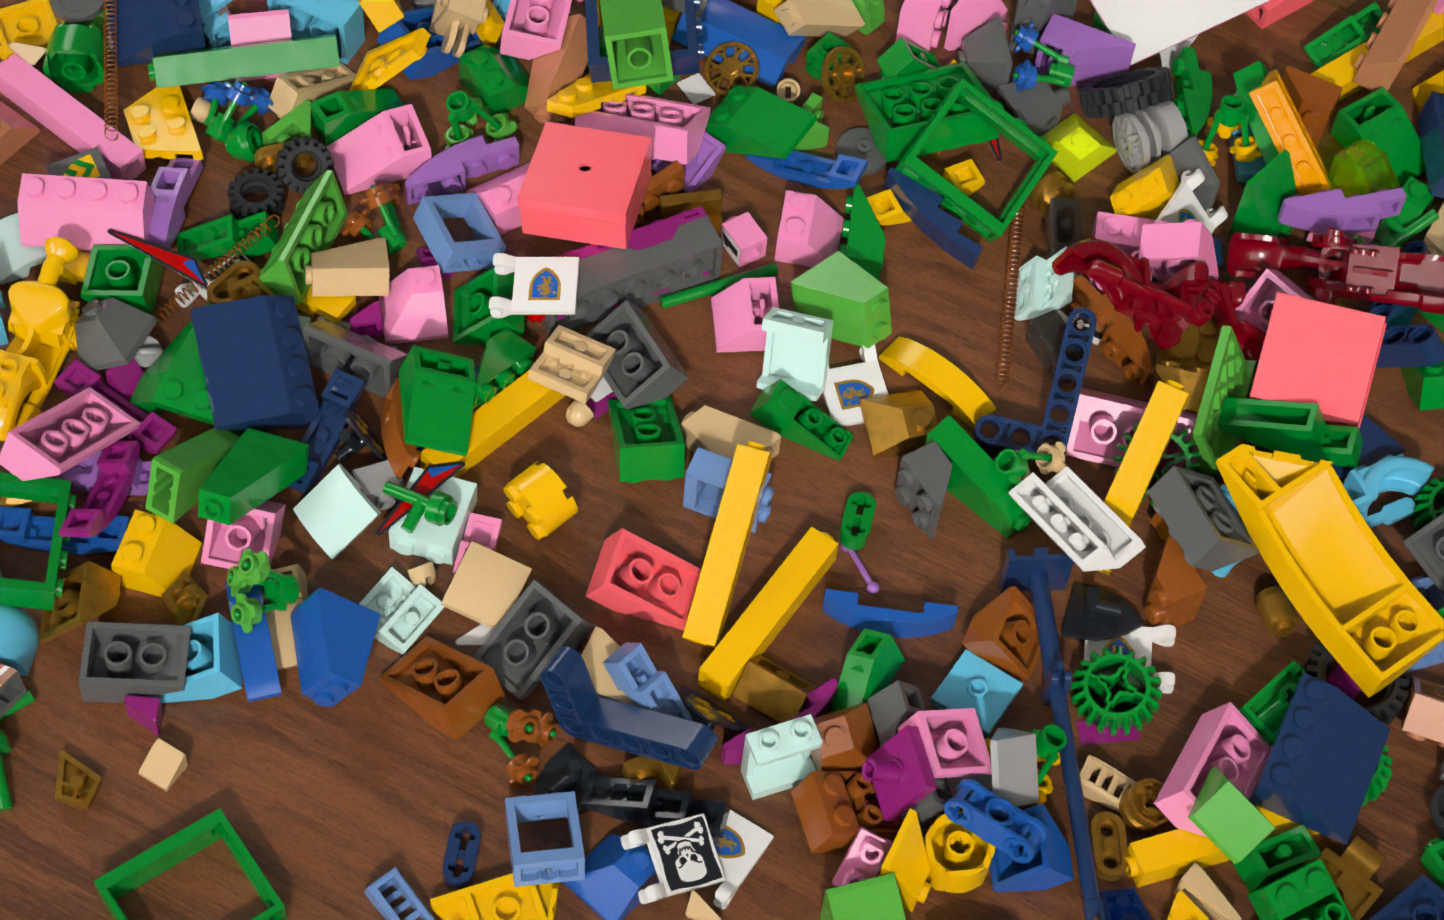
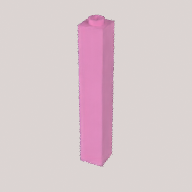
M16 53L7 60L0 62V92L79 153L98 147L113 179L133 180L146 170L144 154L141 148L118 131L112 132L107 130H116L113 127L106 129V136L114 140L117 137L116 134H118V139L115 141L108 140L104 134V120Z

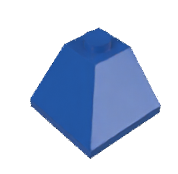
M1038 804L1023 810V812L1043 822L1048 830V837L1043 843L1037 845L1035 856L1029 863H1019L995 847V853L990 865L993 891L1047 890L1074 879L1070 847L1044 805ZM1030 828L1028 832L1031 834L1034 828ZM1022 845L1020 846L1019 851L1023 850L1024 847Z
M612 833L585 858V880L563 882V884L604 920H623L640 903L638 891L650 885L658 884L659 880L649 850L643 845L625 850L620 840L621 836Z

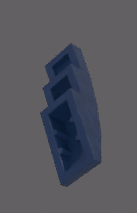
M891 167L884 186L887 190L891 189L905 214L945 252L973 270L979 261L983 247L960 234L963 222L940 209L943 197Z

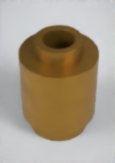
M1279 587L1266 588L1256 596V608L1270 635L1286 637L1296 630L1299 618L1289 598Z

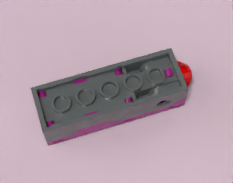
M701 206L692 210H684L678 215L666 219H658L649 225L633 229L627 249L595 244L579 249H571L556 257H579L580 259L576 315H526V317L533 323H541L549 338L558 325L576 331L599 323L625 300L642 308L659 302V297L719 280L723 242Z

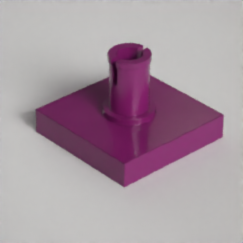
M905 726L866 758L862 767L863 778L866 781L873 782L885 821H896L937 788L918 726Z

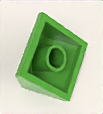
M1216 766L1211 768L1188 818L1234 864H1237L1264 840L1275 827Z

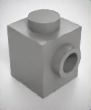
M388 460L352 470L353 478L363 487L360 491L377 509L386 510L400 502V499L383 493V487L387 481L405 487L403 478L394 474Z

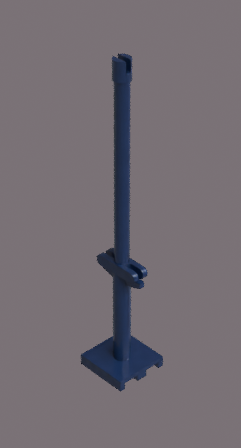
M1048 547L1034 548L1031 556H1016L1015 549H1008L999 579L1000 593H1003L1012 586H1015L1020 592H1031L1046 682L1042 692L1043 706L1051 705L1054 725L1059 726L1067 736V744L1059 751L1084 901L1082 904L1085 920H1094V917L1097 920H1106L1104 903L1100 896L1067 701V694L1072 683L1071 670H1064L1050 591L1065 590L1074 562L1066 553L1049 555Z

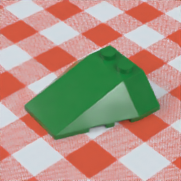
M191 320L142 374L130 402L147 413L154 412L160 416L162 409L214 425ZM246 429L227 431L241 437Z

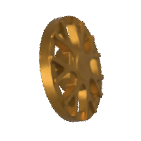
M723 43L716 47L708 56L704 70L705 78L709 86L716 93L727 96L730 89L736 85L735 82L741 78L745 81V86H754L760 72L759 60L754 51L743 43ZM734 48V56L727 57L726 49ZM744 51H747L750 56L741 62L738 59ZM717 55L724 59L720 65L713 63ZM744 66H754L753 75L745 74ZM720 70L721 75L712 80L710 72ZM724 79L730 82L727 91L720 89Z
M850 47L834 48L826 55L821 67L822 85L826 94L833 101L849 103L857 98L855 84L865 83L864 63L854 49ZM840 52H841V63H839V61H838V55H837V54L840 53ZM852 56L854 62L852 64L847 63L849 58ZM831 63L834 66L832 71L829 69ZM855 71L858 72V81H854ZM832 76L833 83L830 85L829 77ZM850 86V88L853 91L851 95H849L846 87ZM837 87H840L839 96L836 95Z

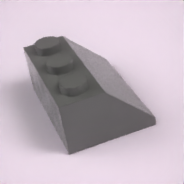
M1017 0L1011 26L1009 50L1014 51L1017 45L1013 41L1015 31L1022 25L1027 28L1029 23L1034 21L1035 23L1032 28L1039 31L1036 40L1040 42L1041 36L1053 13L1073 20L1078 0ZM1032 46L1028 52L1019 49L1018 52L1037 55L1038 49Z
M628 300L620 304L585 335L616 349L615 355L603 377L625 409L665 399L689 379V376L645 311Z
M323 319L307 324L302 329L311 368L331 376L337 368L364 380V390L381 397L386 396L396 378H399V369L408 355L397 347L386 346L368 335L357 334L339 323L333 324Z
M1173 466L1147 491L1154 502V510L1164 518L1169 526L1168 532L1170 536L1179 543L1184 551L1183 557L1190 566L1215 571L1252 557L1259 552L1258 547L1253 542L1213 477Z

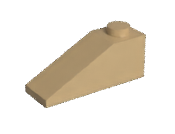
M340 62V66L296 71L277 76L269 98L272 100L273 106L269 105L268 107L281 119L305 100L313 102L337 91L347 90L350 88L356 74Z

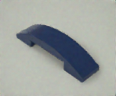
M337 368L335 369L321 395L323 402L319 407L320 414L312 420L301 440V443L309 444L307 473L289 485V488L306 494L320 477L341 442L339 433L349 426L345 420L344 413L348 408L356 410L365 386L364 380Z

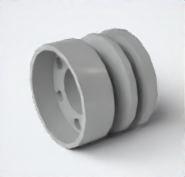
M1169 99L1164 103H1159V105L1148 106L1144 110L1138 109L1133 113L1126 112L1115 116L1112 124L1115 148H1117L1118 155L1125 167L1132 173H1137L1170 154L1188 140L1187 128L1182 114Z

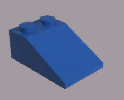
M434 7L403 11L405 17L381 31L377 38V42L383 45L422 27L431 34L426 45L427 51L425 55L402 70L410 80L432 77L459 62V58L452 56V49L449 54L441 52L444 36L429 31ZM476 32L467 37L463 54L483 45Z

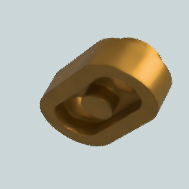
M284 143L264 146L255 152L254 161L256 168H259V172L262 173L266 169L269 170V175L277 173L275 161L278 160L277 153L279 150H282ZM308 153L300 154L293 162V169L306 168L314 162L315 158Z
M238 261L231 265L208 285L207 303L220 304L231 302L232 299L225 288L253 273L259 278L260 270L258 266L250 261Z
M1107 811L1100 812L1093 817L1089 826L1097 876L1103 880L1116 881L1123 877L1128 868V863L1124 858L1129 856L1125 825L1117 814ZM1100 830L1109 831L1111 836L1102 835ZM1109 861L1113 863L1115 868H1107L1104 862Z

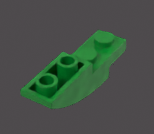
M1184 46L1179 56L1173 60L1171 66L1177 98L1173 99L1172 102L1182 114L1189 139L1196 137L1205 124L1210 112L1213 92L1210 71L1200 70L1195 48Z

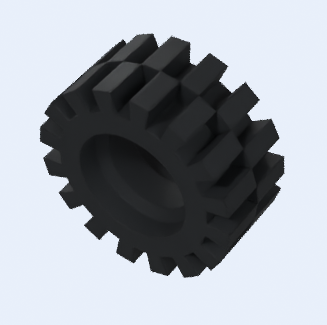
M301 136V138L294 137L289 143L285 142L282 145V150H279L277 153L278 160L275 161L277 174L281 181L291 190L301 194L326 170H333L332 165H334L331 153L325 145L307 136ZM303 153L311 154L316 160L315 171L306 177L297 175L293 169L295 158Z
M253 168L254 173L249 174L247 169L243 171V177L239 174L234 176L235 182L230 181L227 194L230 212H232L236 219L239 218L241 220L266 211L270 216L277 215L279 218L281 217V210L284 211L285 209L284 188L282 181L278 180L275 173L270 176L269 170L264 169L262 173H259V168ZM253 193L268 195L267 199L257 203L245 200L248 195Z

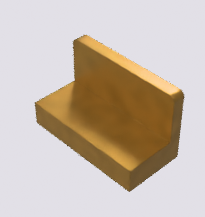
M716 189L660 196L659 218L666 219L678 215L684 210H692L702 206L719 237H721L723 223L721 216V191Z
M759 654L748 662L733 695L735 698L774 720L783 723L800 713L807 694L815 690L817 686Z

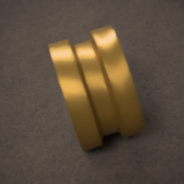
M1055 171L1047 174L1037 182L1029 194L1028 200L1034 207H1039L1038 210L1044 218L1050 219L1059 215L1072 203L1077 191L1071 183L1066 182L1061 172Z
M1145 778L1126 789L1122 794L1119 802L1120 815L1131 829L1138 832H1150L1169 820L1154 804L1164 785L1162 782L1153 778ZM1147 802H1148L1149 805H1150L1149 808H1147V807L1145 806V804H1146Z

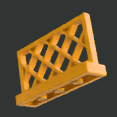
M1275 69L1269 72L1261 86L1251 90L1249 95L1278 153L1280 154L1284 149L1290 152L1296 189L1299 195L1304 196L1315 194L1321 190H1328L1332 186L1328 179L1329 173L1278 70Z

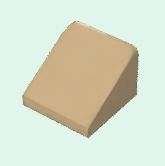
M15 42L7 44L11 51L31 66L35 65L47 50L45 47Z
M158 738L138 773L167 792L188 766L186 755Z
M692 889L685 913L687 918L690 920H721L710 906Z

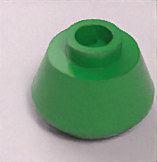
M243 121L228 132L225 138L226 151L237 160L255 162V152L264 147L259 128L249 121Z

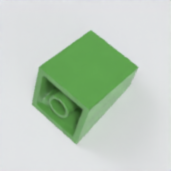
M600 0L613 90L674 81L662 0Z
M840 251L791 281L794 312L833 320L832 339L861 347L863 345L869 349L892 333L888 287Z
M894 873L827 889L824 895L820 920H906Z

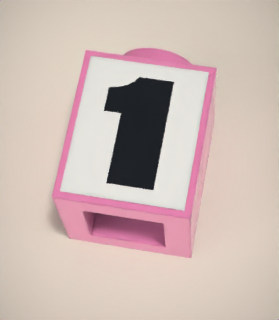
M749 212L739 216H732L722 223L720 239L723 242L724 248L739 268L766 255L767 236Z

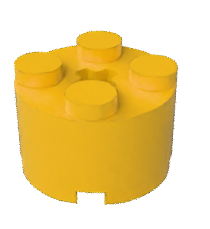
M539 461L533 463L503 488L506 496L510 499L506 503L508 509L516 518L523 516L529 523L527 524L528 530L537 540L548 536L578 512L573 496L568 500L565 497L563 490L567 487L548 465L545 463L539 465Z
M946 814L941 815L931 825L924 840L930 865L928 880L935 890L950 893H964L983 884L995 853V846L983 841L979 836L963 826L952 822Z

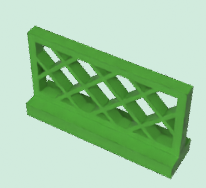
M1222 325L1192 434L1201 453L1197 463L1201 464V469H1197L1199 473L1221 475L1215 462L1238 446L1240 438L1219 428L1217 423L1225 397L1250 399L1258 367L1256 361L1245 360L1232 326Z

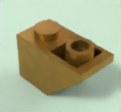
M1163 360L1162 365L1156 364L1153 367L1152 374L1157 382L1166 383L1167 380H1171L1185 387L1184 392L1189 393L1188 401L1183 411L1198 414L1210 370L1194 367L1193 372L1181 369L1180 363Z

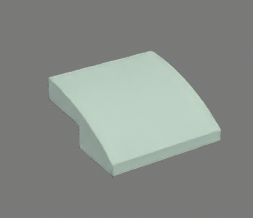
M18 213L0 220V283L5 284L28 277L30 267L43 264L47 257L43 247L21 245Z
M1064 247L1048 260L1036 255L1018 269L1019 278H1017L1018 287L1016 288L1018 291L1016 292V311H1014L1015 320L1022 321L1037 318L1054 312L1072 302L1074 273L1057 275L1052 268V262L1068 247Z
M338 464L293 508L301 523L331 559L336 558L381 514L374 504L360 491L363 487L341 464Z
M393 567L389 569L359 603V605L381 614L374 638L402 655L444 608L441 605L442 602L421 584L418 587L414 586Z

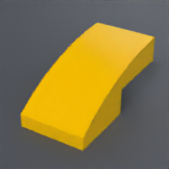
M311 285L302 303L295 305L296 308L311 317H314L317 313L333 323H340L356 305V296L312 297Z

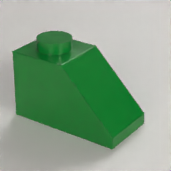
M904 38L899 39L876 60L882 70L880 75L883 79L941 67L934 53Z
M1411 176L1402 187L1407 198L1399 216H1395L1404 228L1427 213L1435 197L1430 195L1428 185ZM1382 220L1374 237L1384 230L1391 236L1394 234ZM1406 242L1401 244L1399 247L1403 248Z
M1303 824L1261 841L1243 860L1237 864L1233 863L1251 893L1285 874L1314 861L1322 853Z

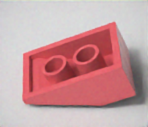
M621 528L604 540L585 597L613 611L684 630L702 569Z

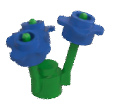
M1031 21L1027 28L1022 25L1015 31L1013 41L1017 45L1013 52L1017 53L1019 49L1028 52L1034 46L1057 61L1056 63L1050 62L1046 75L1038 74L1037 65L1030 64L1029 59H1026L1024 64L1019 63L1013 72V83L1016 85V91L1021 92L1022 89L1032 90L1036 85V81L1069 88L1073 79L1075 65L1068 64V56L1061 55L1036 40L1039 31L1032 28L1035 23L1034 21Z
M236 80L234 84L228 81L224 83L213 81L206 86H201L200 90L205 92L203 99L211 102L208 116L203 123L207 126L204 133L224 144L228 132L241 122L248 121L255 112L261 115H265L268 111L273 113L268 107L269 105L273 106L272 100L269 99L270 92L263 88L256 89L254 86H249L245 81ZM228 99L232 100L225 114L218 112L215 117L217 106H226ZM237 104L245 107L249 104L251 107L233 126L235 121L230 117Z

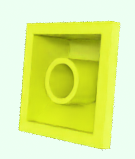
M1076 113L1041 136L1047 139V144L1058 151L1052 163L1073 182H1076L1117 151V148Z

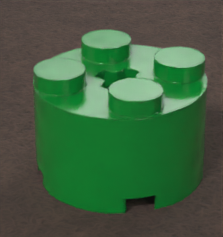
M56 25L49 37L43 63L45 76L51 81L53 79L59 83L60 88L64 91L71 93H88L93 91L94 87L99 83L101 85L105 77L104 37L102 30L94 25Z

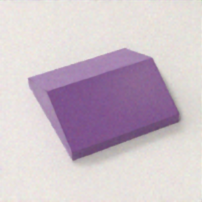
M704 132L699 152L688 164L682 165L685 173V186L681 190L686 193L695 192L712 176L726 149L724 144ZM661 159L651 160V169L658 173L671 163Z

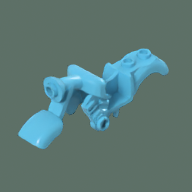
M1403 454L1397 456L1387 455L1371 466L1361 465L1351 470L1343 486L1369 528L1382 523L1388 526L1412 516L1413 508L1416 504L1411 498L1405 497L1383 506L1380 512L1367 516V511L1372 501L1377 499L1379 493L1386 491L1417 495L1428 481L1435 467L1419 459L1406 457ZM1226 484L1221 485L1220 489L1237 516H1239L1240 514ZM1239 562L1212 571V573L1218 577H1225Z

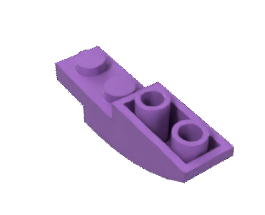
M483 135L440 152L420 166L405 181L407 205L420 203L422 197L455 194L466 189V179L480 177L489 172L500 169L505 170L519 165V144L516 137L486 144Z
M176 158L171 159L167 167L158 168L150 186L155 195L148 242L168 249L172 246L186 218L184 205L203 170L201 160Z
M1403 188L1382 189L1376 193L1355 194L1349 198H1345L1341 189L1321 190L1315 194L1294 195L1284 199L1277 219L1279 223L1291 227L1326 233V228L1343 229L1345 233L1375 231L1380 219L1399 216L1407 196Z

